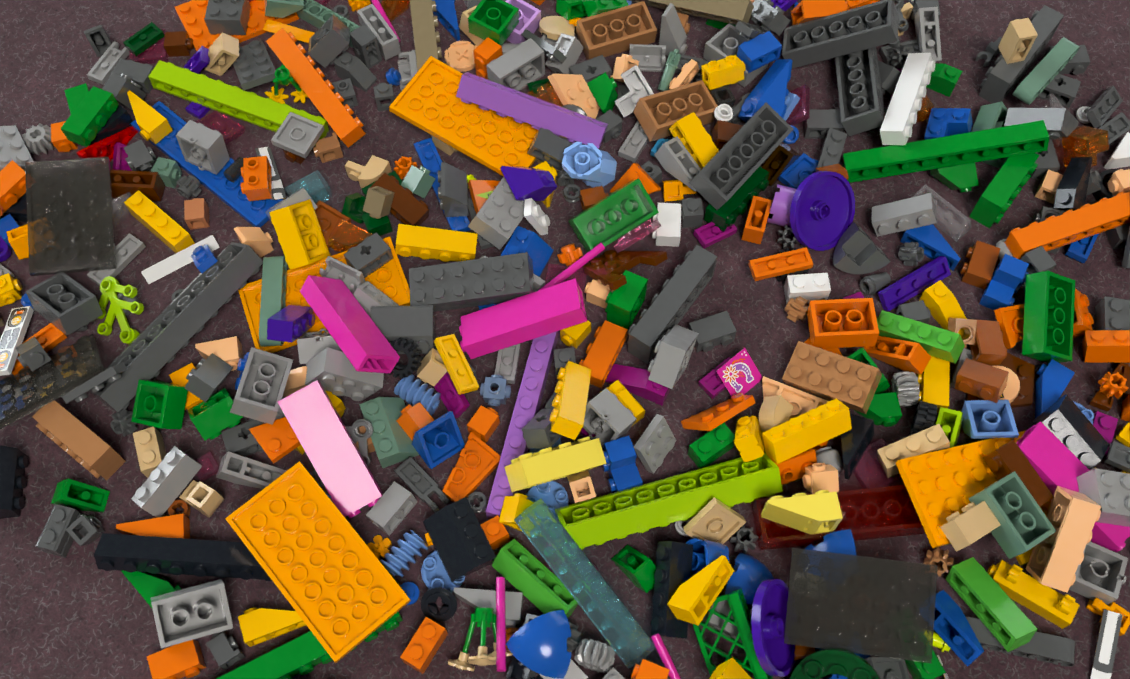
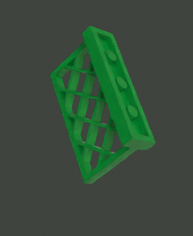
M742 588L718 596L714 601L713 608L710 607L708 610L710 614L706 623L701 621L699 625L693 624L710 677L717 667L711 660L713 652L715 651L726 658L725 661L733 657L731 654L737 645L743 648L747 655L744 662L733 657L743 669L745 668L752 672L755 679H773L772 676L765 673L757 659L752 639L751 614ZM728 600L731 609L728 616L715 610L719 602ZM713 614L725 620L720 631L709 625ZM728 622L737 626L739 633L736 639L723 633ZM706 628L718 635L714 645L704 640L703 634ZM721 637L733 643L728 654L716 647Z

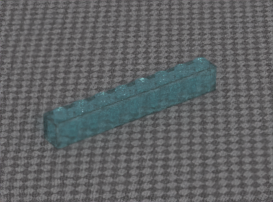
M541 498L514 519L628 669L641 662L655 649L652 640Z

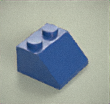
M517 226L500 256L528 252L533 262V273L540 277L554 250L535 232Z

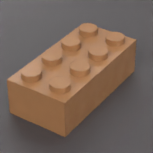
M642 1L577 20L576 34L580 43L584 46L583 51L587 60L600 55L607 57L627 51L630 44L648 45L654 43L657 28L645 2Z
M703 80L640 98L633 112L648 139L652 142L671 136L672 133L669 128L676 121L692 112L701 120L702 125L712 123L715 119L714 111L718 105Z
M798 341L782 380L788 386L828 401L837 398L848 408L866 414L882 374L879 368Z
M53 398L32 416L38 422L35 426L97 479L102 476L107 481L126 462L113 448Z

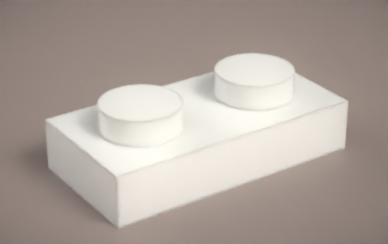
M532 198L525 199L524 217L540 235L548 234V226H550L548 215L541 210V207Z

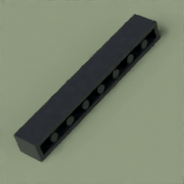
M102 533L94 553L97 568L105 571L120 570L127 572H149L151 574L166 573L173 575H195L198 577L213 576L272 581L243 542Z

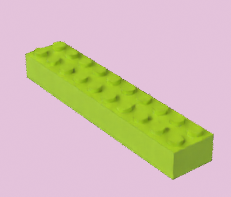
M764 452L763 457L749 462H744L742 457L557 508L555 512L560 533L568 552L580 551L587 546L602 545L612 539H623L633 533H644L651 528L665 527L679 520H689L697 515L714 497L732 508L736 504L750 503L757 498L774 496L776 493L782 492L783 489L779 467Z

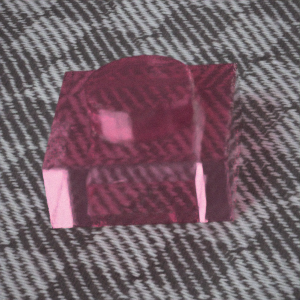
M211 452L195 460L202 465L201 469L197 472L201 482L217 474L219 466Z

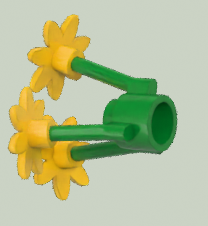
M281 65L275 71L276 78L273 79L274 87H271L272 92H265V95L275 102L285 104L284 99H288L289 96L283 94L284 88L279 89V84L288 86L291 83L296 91L291 93L292 96H296L294 103L301 100L304 104L306 101L305 97L309 98L285 65Z

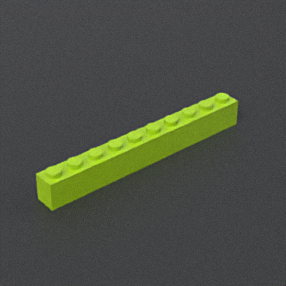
M159 60L148 76L155 89L201 104L207 108L277 132L290 112L323 125L324 131L318 140L325 138L329 131L327 121L321 116H314L304 110H297L287 104L275 102L271 98L258 96L254 92L243 91L237 86H230L220 80L208 78L204 74H197L187 68L177 67L170 62L166 63Z

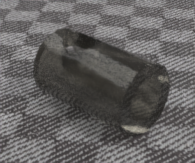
M238 157L223 172V175L232 183L241 176L243 158Z

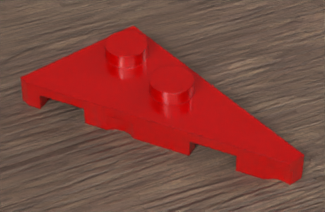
M132 126L79 150L77 155L86 168L93 169L94 176L97 177L101 169H104L113 160L114 145L117 142L127 145L138 132Z

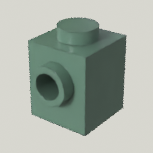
M161 157L157 158L151 172H158L165 186L170 188L176 187V182L183 174L176 161Z
M412 165L401 186L408 188L412 193L425 199L436 178L429 175L431 171L423 166L417 168Z

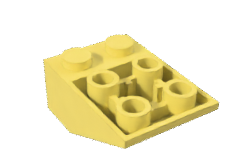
M820 490L812 495L797 493L788 498H784L781 495L773 496L770 500H767L761 513L762 518L811 535L834 532L843 519L837 492H829L828 490Z

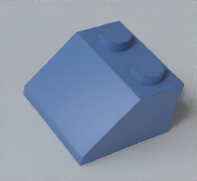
M989 400L964 402L961 412H963L962 427L966 435L973 439L1018 438L1019 434L1009 400H999L997 403Z

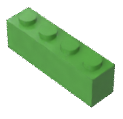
M883 310L877 319L879 336L919 343L929 355L955 364L965 347L961 335L952 331Z
M515 539L500 549L492 564L494 569L517 590L522 592L544 614L564 610L567 618H569L581 600L576 593Z
M974 557L952 566L946 581L1007 652L1030 642L1037 628Z

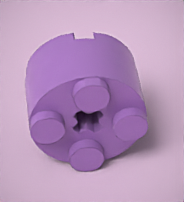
M777 184L776 189L780 191L774 194L769 212L773 216L772 219L768 218L767 222L783 227L787 225L790 228V207L797 189Z

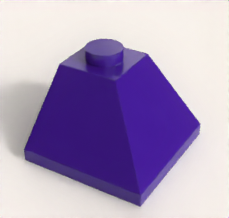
M502 166L500 168L516 200L525 201V199L532 198L534 201H544L557 188L554 177L549 171L514 166Z

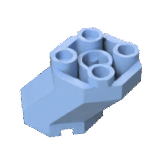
M575 142L564 149L562 168L571 178L582 180L587 186L604 187L615 180L617 162L608 152L599 150L593 143L582 145V142Z

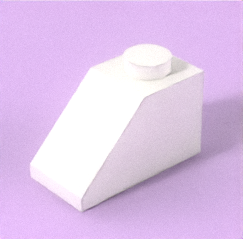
M1129 132L1125 134L1104 166L1105 169L1130 166Z

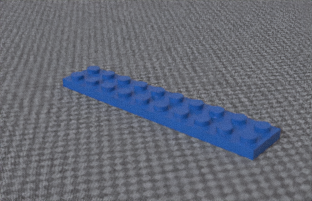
M160 101L152 106L153 109L168 120L173 131L157 144H154L151 140L148 141L169 158L176 161L186 172L197 178L202 185L252 226L261 228L270 220L265 211L283 199L248 201L246 194H242L241 183L244 182V178L241 175L242 166L231 158L217 175L207 170L201 171L198 166L185 161L176 134L185 126L186 122ZM135 119L131 125L137 132H140L141 130Z

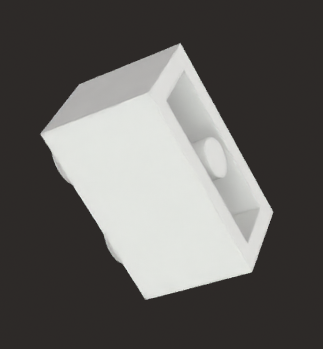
M658 203L657 210L659 213L653 216V222H656V227L652 229V239H656V246L679 247L681 238V204Z
M828 273L787 275L784 284L786 303L791 298L796 300L799 296L808 300L807 303L813 300H827L831 292Z

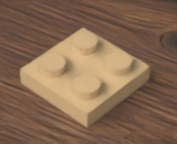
M714 497L683 529L692 538L724 544L746 523V520L742 515Z

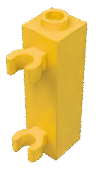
M1001 560L998 564L990 566L987 573L1000 585L1009 598L1062 629L1071 625L1080 606L1075 602V598L1068 594L1062 595L1054 589L1040 584L1035 578L1022 572L1023 568L1016 564L1010 565Z

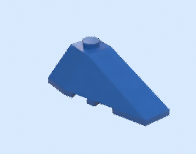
M776 59L745 99L738 116L740 119L747 122L765 103L769 104L784 118L787 108L785 97L789 93L787 82H789L793 62L791 59Z

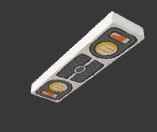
M31 306L14 308L10 312L0 339V376L12 373L18 356L16 347L22 344L34 312Z

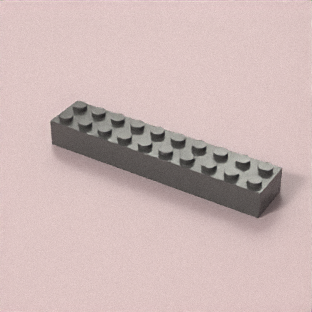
M231 242L216 257L218 261L205 272L200 273L105 369L107 370L114 365L124 362L128 370L121 373L122 378L111 384L107 381L104 383L105 388L93 395L104 405L116 412L127 408L131 402L130 400L136 395L139 379L150 380L157 377L161 372L160 369L175 358V354L180 348L187 346L190 338L195 333H199L204 328V324L218 314V309L223 304L228 303L237 290L246 285V280L260 270L263 260L249 245Z

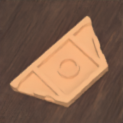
M554 73L548 76L563 105L573 104L579 106L588 117L596 119L600 107L582 75Z
M764 376L762 378L763 401L765 397L781 395L794 407L789 420L828 402L825 399Z

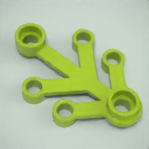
M112 276L105 277L100 284L102 295L99 301L103 315L97 319L105 317V308L109 300L111 304L104 323L99 324L97 331L104 336L110 335L116 316L122 330L120 332V339L123 343L130 345L140 334L137 330L130 328L123 309L140 315L144 310V306L136 301L131 303L118 298L117 293H122L128 298H134L137 295L136 287L131 285L122 286L116 278Z

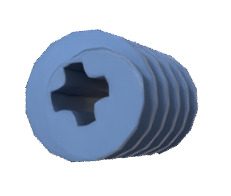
M413 374L402 378L397 383L394 394L399 395L403 400L406 399V402L413 406L420 402L432 416L439 406L441 393L437 392L433 396L434 388L431 387L427 390L428 384L426 383L420 386L421 380L416 379L414 381L415 375Z
M410 530L411 534H403L405 541L401 539L397 541L399 548L391 547L393 555L385 554L387 562L379 560L393 578L396 575L404 576L401 571L402 568L410 570L407 562L415 564L414 555L422 557L420 548L429 549L426 543L412 530Z

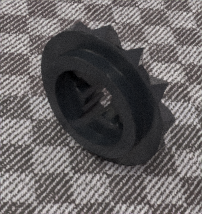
M441 586L437 588L431 587L423 594L421 599L423 614L435 622L449 620L457 610L456 595H453L450 589H445ZM438 597H440L442 603H445L440 608V611H438L437 604L433 603L437 601Z

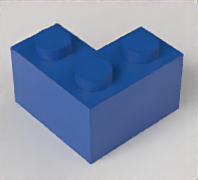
M931 108L924 139L971 132L973 124L971 108Z
M1005 254L995 268L991 281L987 285L979 304L992 310L1012 306L1015 298L1012 297L1013 293L1018 292L1021 284H1024L1026 281V275L1029 274L1026 272L1029 263Z
M630 436L604 443L603 453L607 464L601 466L603 471H607L610 477L607 481L611 492H619L642 485L643 482L635 464L637 455Z

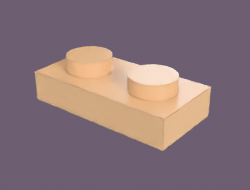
M693 59L686 63L678 77L671 81L669 90L689 84L700 70L698 63Z

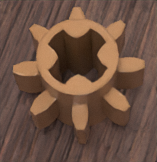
M801 296L796 298V300L791 298L785 307V312L788 314L787 318L793 322L799 319L803 321L807 317L808 300Z
M936 547L933 551L927 550L926 556L928 558H924V565H929L928 573L933 572L941 577V574L944 572H950L951 567L949 565H953L954 558H948L949 550L944 551L939 547Z

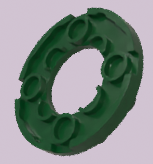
M836 648L823 649L810 654L796 666L790 679H820L828 674H839L848 679H880L875 669L865 659L853 652Z

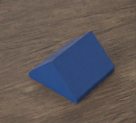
M452 411L416 431L412 441L413 447L430 469L465 447Z

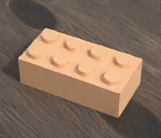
M1057 486L1054 498L1046 514L1056 532L1034 546L1026 566V570L1040 584L1067 593L1070 586L1075 582L1077 567L1083 562L1084 549L1086 544L1091 541L1093 526L1101 515V506L1083 493Z

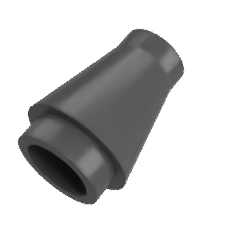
M883 272L881 274L865 276L860 281L861 291L865 295H874L882 287L890 283V275L887 272Z

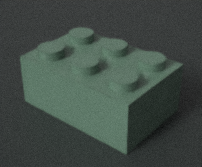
M1015 471L969 498V501L974 502L975 505L985 501L1001 524L992 530L991 533L1009 559L1027 552L1056 532Z

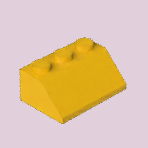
M311 199L269 212L278 241L285 255V261L290 270L309 265L330 256Z

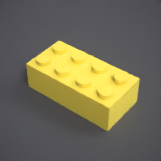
M589 436L576 442H567L558 445V447H549L533 454L521 455L518 458L512 459L511 464L504 468L513 493L607 463L599 438L591 440Z

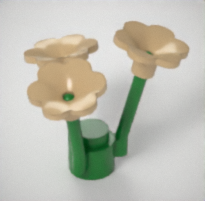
M475 608V614H471V623L463 651H460L458 659L448 660V665L462 670L474 671L475 666L471 664L478 666L496 664V614H494V608ZM477 622V627H481L478 655L469 657L468 649ZM492 623L495 640L493 642L494 651L491 654H487L486 627H491ZM506 650V656L513 655L510 650Z

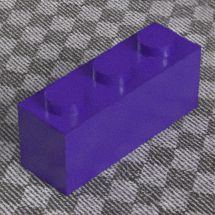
M288 305L268 318L267 340L295 341L314 326L315 314H313V309L305 306Z

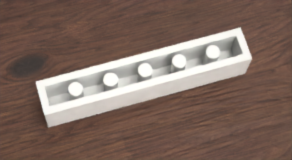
M908 53L880 128L883 145H906L908 138L912 136V126L916 124L917 112L921 110L922 98L926 96V87L931 81V72L935 70V61L932 60L931 53Z

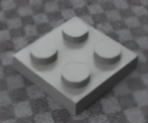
M290 112L271 139V142L274 146L306 159L322 135L324 126Z
M656 414L634 446L635 452L645 469L653 474L662 465L664 458L672 450L676 442L664 416Z

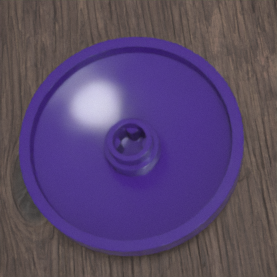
M818 171L802 181L793 196L790 207L792 232L801 245L818 251L828 250L837 245L854 219L855 197L850 183L844 176L832 171Z
M767 579L759 585L754 597L751 616L752 639L757 659L765 673L772 677L787 676L792 671L796 662L793 656L798 613L789 587L780 579Z

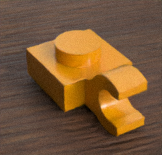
M679 180L663 181L664 202L683 200V194L697 193V191L695 192L688 186L683 185Z
M1097 597L1093 601L1089 600L1086 605L1088 610L1103 616L1105 609L1122 614L1119 636L1125 634L1130 625V613L1115 602L1106 605Z

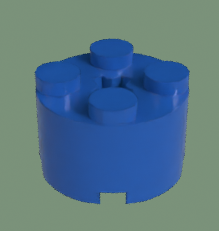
M697 538L686 542V544L693 545L691 577L721 555L726 556L729 561V549L726 545Z

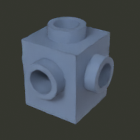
M501 375L485 377V383H481L480 396H483L485 403H488L490 406L506 405L507 398H510L511 386L508 385L507 379H504ZM491 387L498 388V390L492 391Z

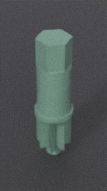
M674 49V52L670 51L657 89L660 92L669 90V85L681 58L678 49Z

